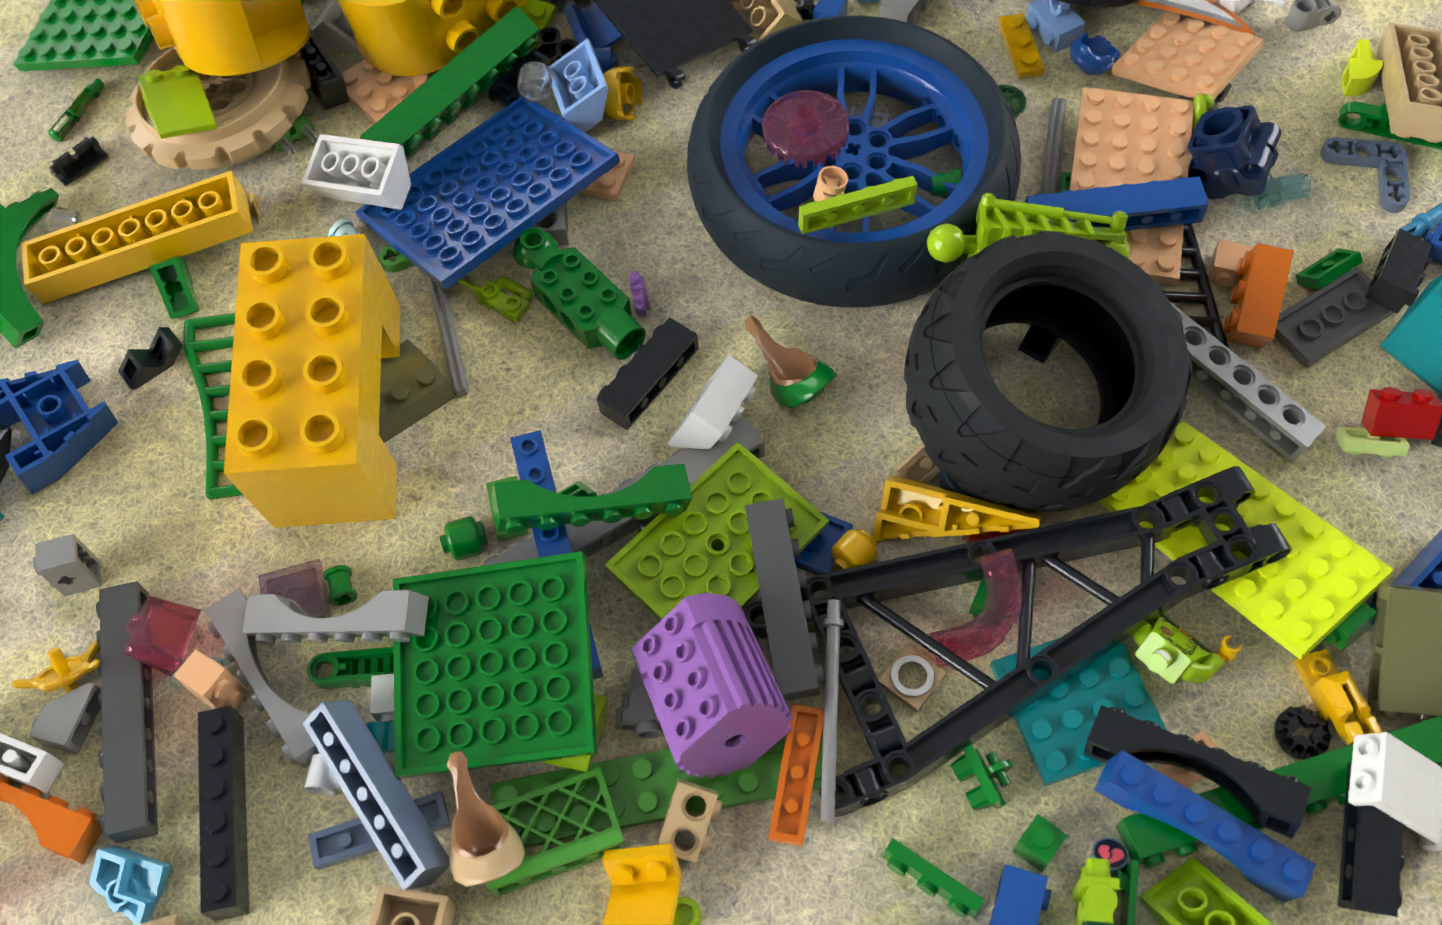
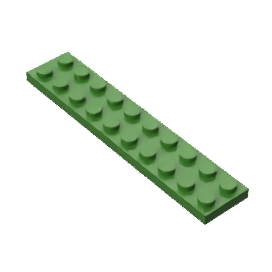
M823 731L813 791L820 790L822 786ZM786 735L747 769H738L722 777L717 774L714 778H708L707 775L697 778L695 774L689 776L687 772L683 773L677 767L670 749L593 763L588 771L601 767L620 828L624 829L664 821L678 778L716 790L718 793L717 800L722 802L721 809L775 799ZM567 768L490 783L492 803L494 805L585 772ZM594 779L583 783L578 795L594 802L600 791L598 780ZM574 786V787H571V788H569V789H567V790L573 791V789L575 788V786ZM561 792L552 794L545 806L561 814L569 796ZM692 796L686 802V808L692 813L701 812L706 805L705 800L700 796ZM542 798L535 800V802L540 803ZM602 798L599 805L606 808L604 799ZM575 800L566 817L582 824L591 807ZM527 803L518 806L512 818L528 826L537 808ZM509 810L504 811V812H501V813L507 815V813H508ZM596 810L588 827L599 832L612 827L609 815ZM542 811L534 829L549 836L558 818ZM563 821L555 839L558 841L573 839L576 837L579 828ZM509 823L521 838L525 830ZM584 832L583 836L591 835L587 832ZM530 833L523 848L543 845L546 840Z

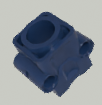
M1252 105L1224 107L1205 112L1201 115L1187 147L1192 156L1188 168V178L1200 177L1204 191L1209 199H1222L1232 194L1246 196L1263 195L1269 172L1275 165L1279 155L1276 146L1282 134L1280 127L1271 122L1261 123Z

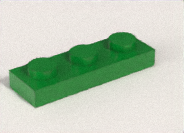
M894 838L886 847L884 858L888 860L886 864L891 870L901 876H905L906 873L918 881L916 885L923 892L932 897H935L936 894L940 895L948 901V908L955 914L963 918L969 915L974 919L984 902L983 898Z

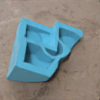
M116 845L97 850L89 884L98 894L106 897L108 906L115 913L122 912L128 919L134 922L133 925H138L149 921L165 889L172 865Z

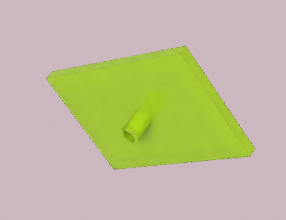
M737 442L690 485L692 500L686 511L676 516H667L665 513L659 514L604 566L605 570L660 621L685 597L697 594L725 595L734 599L743 609L760 592L745 505L783 498L785 509L792 508L795 527L789 528L791 539H798L800 552L829 525V519L742 444Z

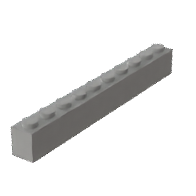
M744 415L737 419L735 423L730 421L729 425L733 429L723 443L717 440L711 449H679L669 459L660 464L651 465L641 475L634 479L630 478L623 481L618 488L607 494L631 486L643 478L654 466L685 463L689 485H691L737 442L742 444L758 459L765 456L764 441ZM634 517L622 518L614 523H605L603 520L593 521L580 527L566 524L565 527L572 553L582 551L587 559L639 529L646 519L638 520ZM534 536L527 540L516 542L512 545L511 549L499 556L495 555L488 558L481 566L539 558Z

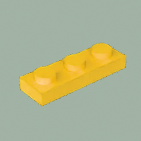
M1024 13L999 16L998 25L1018 79L1044 75L1045 67Z

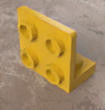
M672 844L605 850L602 863L612 884V889L603 925H673L683 873Z

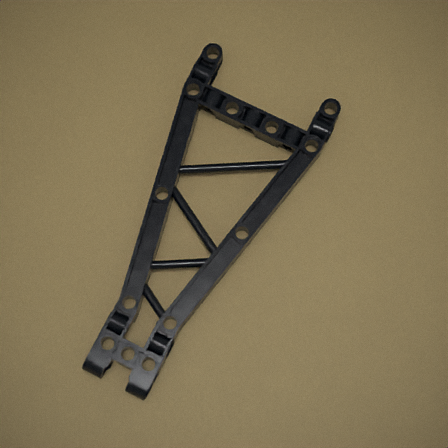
M1233 466L1142 506L825 573L806 579L807 588L801 589L802 600H809L812 618L825 649L827 629L823 627L824 619L827 618L828 600L832 599L841 601L840 618L843 619L844 623L843 628L840 629L839 649L843 646H850L854 651L848 656L839 655V680L874 759L844 771L843 774L836 776L835 791H841L846 796L842 803L835 805V816H844L863 807L874 805L889 796L910 788L961 753L963 748L974 744L1184 599L1220 586L1286 557L1292 551V548L1276 523L1259 524L1248 528L1238 512L1239 504L1247 501L1255 494V489L1241 467ZM1199 497H1207L1213 503H1204ZM1139 522H1149L1153 525V528H1143L1139 525ZM1215 524H1224L1229 530L1221 531ZM1190 525L1193 527L1197 526L1208 545L1177 558L1154 574L1155 543L1170 538L1171 533ZM1141 546L1140 584L1119 597L1065 562ZM1240 551L1244 553V555L1247 558L1239 559L1232 554V552ZM979 556H985L990 561L986 564H979L974 559ZM1047 566L1108 605L1030 658L1036 568ZM1023 571L1016 668L998 681H995L880 602L980 581L986 577L1003 576ZM1171 577H1181L1187 584L1177 585L1171 580ZM820 590L828 592L827 596L822 599L812 597L815 592ZM760 598L750 603L746 607L744 614L754 635L758 638H767L766 623H753L757 616L764 615ZM858 606L865 607L984 690L906 742L846 609ZM1037 669H1043L1049 673L1050 677L1045 680H1039L1033 676L1032 672ZM869 704H876L881 708L879 713L873 716L865 714L863 710ZM895 765H904L909 769V772L904 777H894L890 771Z

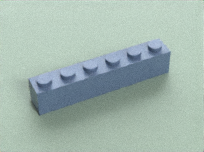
M351 700L322 701L302 723L403 891L432 885L450 867L449 856L400 778L395 777V770Z

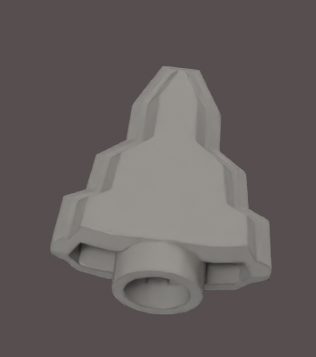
M635 664L631 673V688L623 694L622 707L616 710L615 728L635 730V736L640 739L657 738L663 734V730L637 664Z

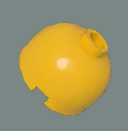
M620 66L603 73L608 86L604 114L612 119L621 121L636 119L637 115H632L636 103L641 105L643 102L642 82L640 77L634 76L632 71L636 70L633 67ZM623 105L631 107L628 111L623 112Z

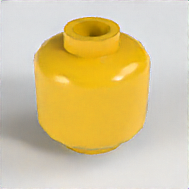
M863 529L846 531L831 549L832 557L835 560L833 566L839 571L874 563L878 557L877 541L870 533Z

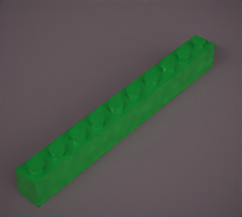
M1442 716L1389 732V734L1442 767ZM1354 744L1271 770V772L1282 776L1295 777L1302 784L1312 787L1305 809L1308 816L1327 810V804L1337 800L1340 806L1345 805L1347 764L1352 762ZM1218 787L1198 794L1259 831L1264 830L1262 826L1257 825L1246 809L1223 788ZM1141 813L1122 818L1116 826L1121 840L1128 850L1130 860L1139 861V865L1144 863L1146 869L1166 862L1165 856L1177 853L1179 858L1194 854L1199 851L1197 846L1204 844L1171 825Z

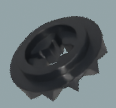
M1305 705L1293 708L1290 706L1278 716L1274 725L1275 737L1281 748L1291 756L1304 760L1325 753L1333 736L1328 728L1329 722L1324 721L1319 716V711L1307 709ZM1299 724L1303 728L1314 727V730L1308 735L1309 739L1305 735L1299 736L1297 734L1293 736L1300 727Z

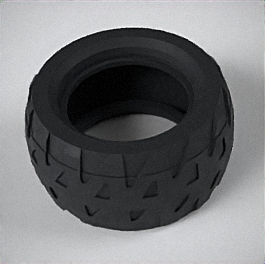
M1040 231L1038 234L1018 238L1012 235L1000 239L985 247L979 253L970 256L948 274L927 301L913 327L904 367V381L907 385L906 410L910 423L917 429L925 445L924 450L938 469L944 470L950 477L962 485L960 488L978 499L992 501L1027 513L1060 512L1079 508L1116 493L1134 480L1158 458L1175 432L1187 404L1186 396L1192 377L1191 354L1187 349L1183 325L1175 308L1156 282L1138 265L1114 249L1094 240L1054 231ZM1009 323L1029 324L1047 330L1067 342L1084 359L1096 379L1100 394V415L1097 425L1080 429L1054 427L1031 418L1014 406L996 386L987 368L983 351L984 330Z

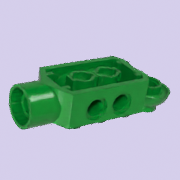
M528 228L522 232L513 247V257L522 267L534 270L530 280L535 298L586 348L592 349L604 346L618 360L626 359L643 344L646 330L632 318L629 297L575 247L559 250L556 239L548 232L539 228Z

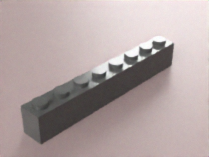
M138 581L99 589V602L96 603V613L100 619V630L97 631L96 638L101 650L100 664L97 667L101 677L98 701L102 708V719L99 720L98 729L103 740V750L99 753V762L103 769L100 796L104 802V815L101 816L100 825L103 834L116 843L158 834L149 593Z

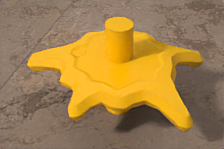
M97 640L83 654L73 655L66 659L60 647L49 650L47 655L50 659V667L30 679L12 681V686L17 689L39 688L46 693L64 687L66 693H69L79 687L76 680L99 667L100 660H93L100 650Z

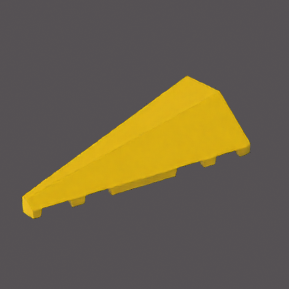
M891 475L885 482L881 508L877 512L873 537L876 541H882L884 539L901 538L903 540L925 536L973 535L1000 531V533L1010 532L1011 530L1039 528L1042 517Z

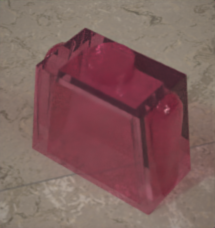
M149 596L138 614L133 613L125 631L130 632L123 653L171 677L183 662L201 610Z

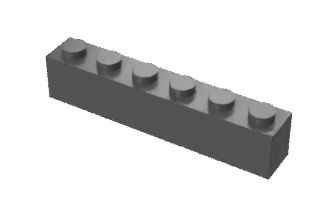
M783 498L745 505L775 680L785 701L820 695L818 685L825 684L822 666L821 664H814L812 654L819 650L815 632H808L806 622L807 620H813L809 600L803 601L801 589H805L807 586L803 569L797 570L795 558H800L801 555L798 539H791L789 528L795 527L792 508L785 509Z

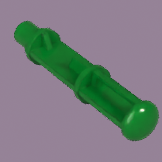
M96 78L91 85H87L51 129L48 130V135L57 142L63 141L64 137L85 114L83 106L91 97L96 99L100 97V91L105 86V83ZM64 115L68 116L56 131L53 130ZM71 121H73L74 124L69 128V130H68V131L64 134V136L62 137V136L60 135L61 132L66 128V126H67Z

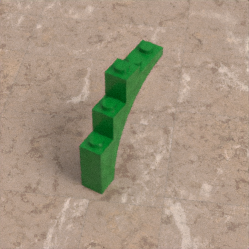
M53 188L43 192L37 191L28 199L21 202H13L6 208L0 203V333L15 348L39 336L44 322L30 304L21 287L16 268V251L26 233L36 223L56 210L59 194Z

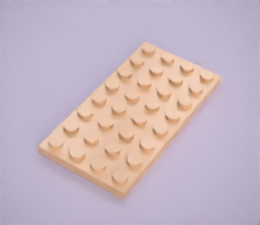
M1083 87L1069 190L1077 191L1094 187L1103 188L1120 186L1122 184L1147 183L1155 180L1164 181L1181 177L1188 178L1190 152L1187 147L1191 139L1193 101ZM1184 224L1125 231L1127 233L1126 240L1130 246V256L1128 259L1143 269L1155 282L1177 285L1180 279Z

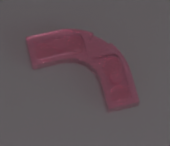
M1012 549L979 556L986 585V601L982 611L972 621L961 626L929 633L930 637L966 661L979 658L998 647L1005 640V636L1010 631L1014 622H1017L1022 605V588ZM935 656L938 667L948 666L947 663Z

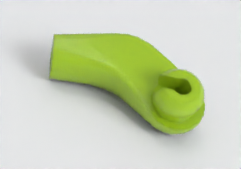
M1198 94L1193 99L1191 137L1201 115L1214 105V99L1210 94Z

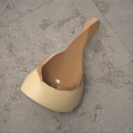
M455 751L450 754L447 763L454 779L453 787L457 804V813L452 823L449 866L456 882L464 886L484 884L503 877L519 867L524 858L525 851L521 838L515 829L503 819L496 808L485 803L476 793L468 774L467 758L462 751Z

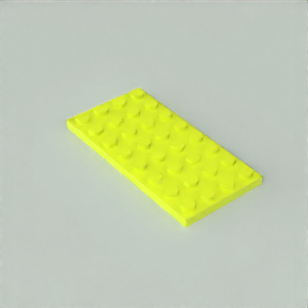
M1183 420L1177 425L1175 432L1158 458L1146 470L1122 489L1098 502L1110 512L1142 506L1225 469L1240 466L1255 489V494L1250 499L1239 504L1237 510L1248 528L1259 524L1276 523L1290 544L1292 551L1279 561L1210 590L1294 656L1302 660L1378 589L1380 584H1384L1392 576L1394 569ZM1199 497L1204 503H1213L1207 497ZM1139 522V525L1143 528H1153V525L1149 522ZM1215 524L1221 531L1229 530L1224 524ZM1192 525L1171 533L1168 539L1155 543V547L1173 561L1208 545L1197 526L1193 527ZM1240 551L1232 552V554L1239 559L1247 558L1244 555V553Z

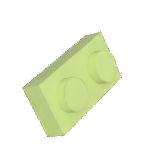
M1338 426L1335 435L1341 450L1351 455L1369 453L1385 458H1392L1394 456L1407 457L1410 447L1406 438L1371 436L1366 428Z

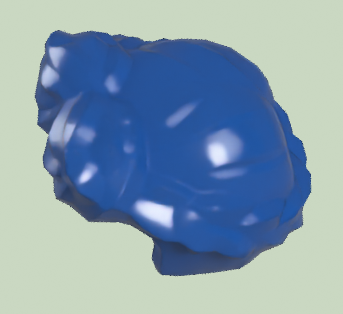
M1086 32L1070 45L1071 59L1079 69L1088 75L1105 73L1121 57L1120 51L1115 46H1112L1110 41H1107L1105 37L1100 35L1088 38V33Z

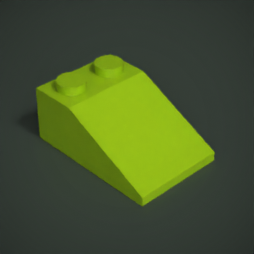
M185 65L175 66L172 70L162 72L150 70L145 72L144 75L138 76L145 107L160 139L217 129L197 72Z
M1194 857L1190 858L1140 896L1141 902L1160 925H1273Z

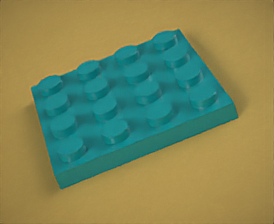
M1058 639L1032 647L1030 658ZM1123 642L1013 716L1045 787L1106 765L1104 762L1083 754L1101 705L1108 708L1121 709L1128 716L1141 721L1154 722L1161 729L1167 730ZM1017 653L991 661L990 667L997 681L1016 668ZM1037 669L1032 672L1033 676L1039 680H1045L1050 677L1049 673L1043 669Z

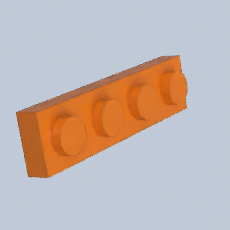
M792 704L791 714L793 719L789 722L792 730L786 735L768 841L803 847L824 725V709Z

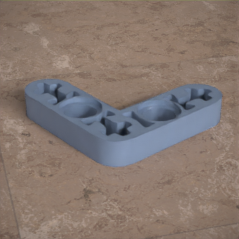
M1331 137L1324 142L1320 155L1327 163L1377 168L1381 207L1391 213H1399L1404 210L1410 200L1407 153L1402 145L1394 142ZM1356 151H1365L1370 157H1361ZM1386 175H1395L1399 178L1400 181H1391L1386 177ZM1393 191H1396L1395 200L1398 202H1395L1394 198L1391 197Z

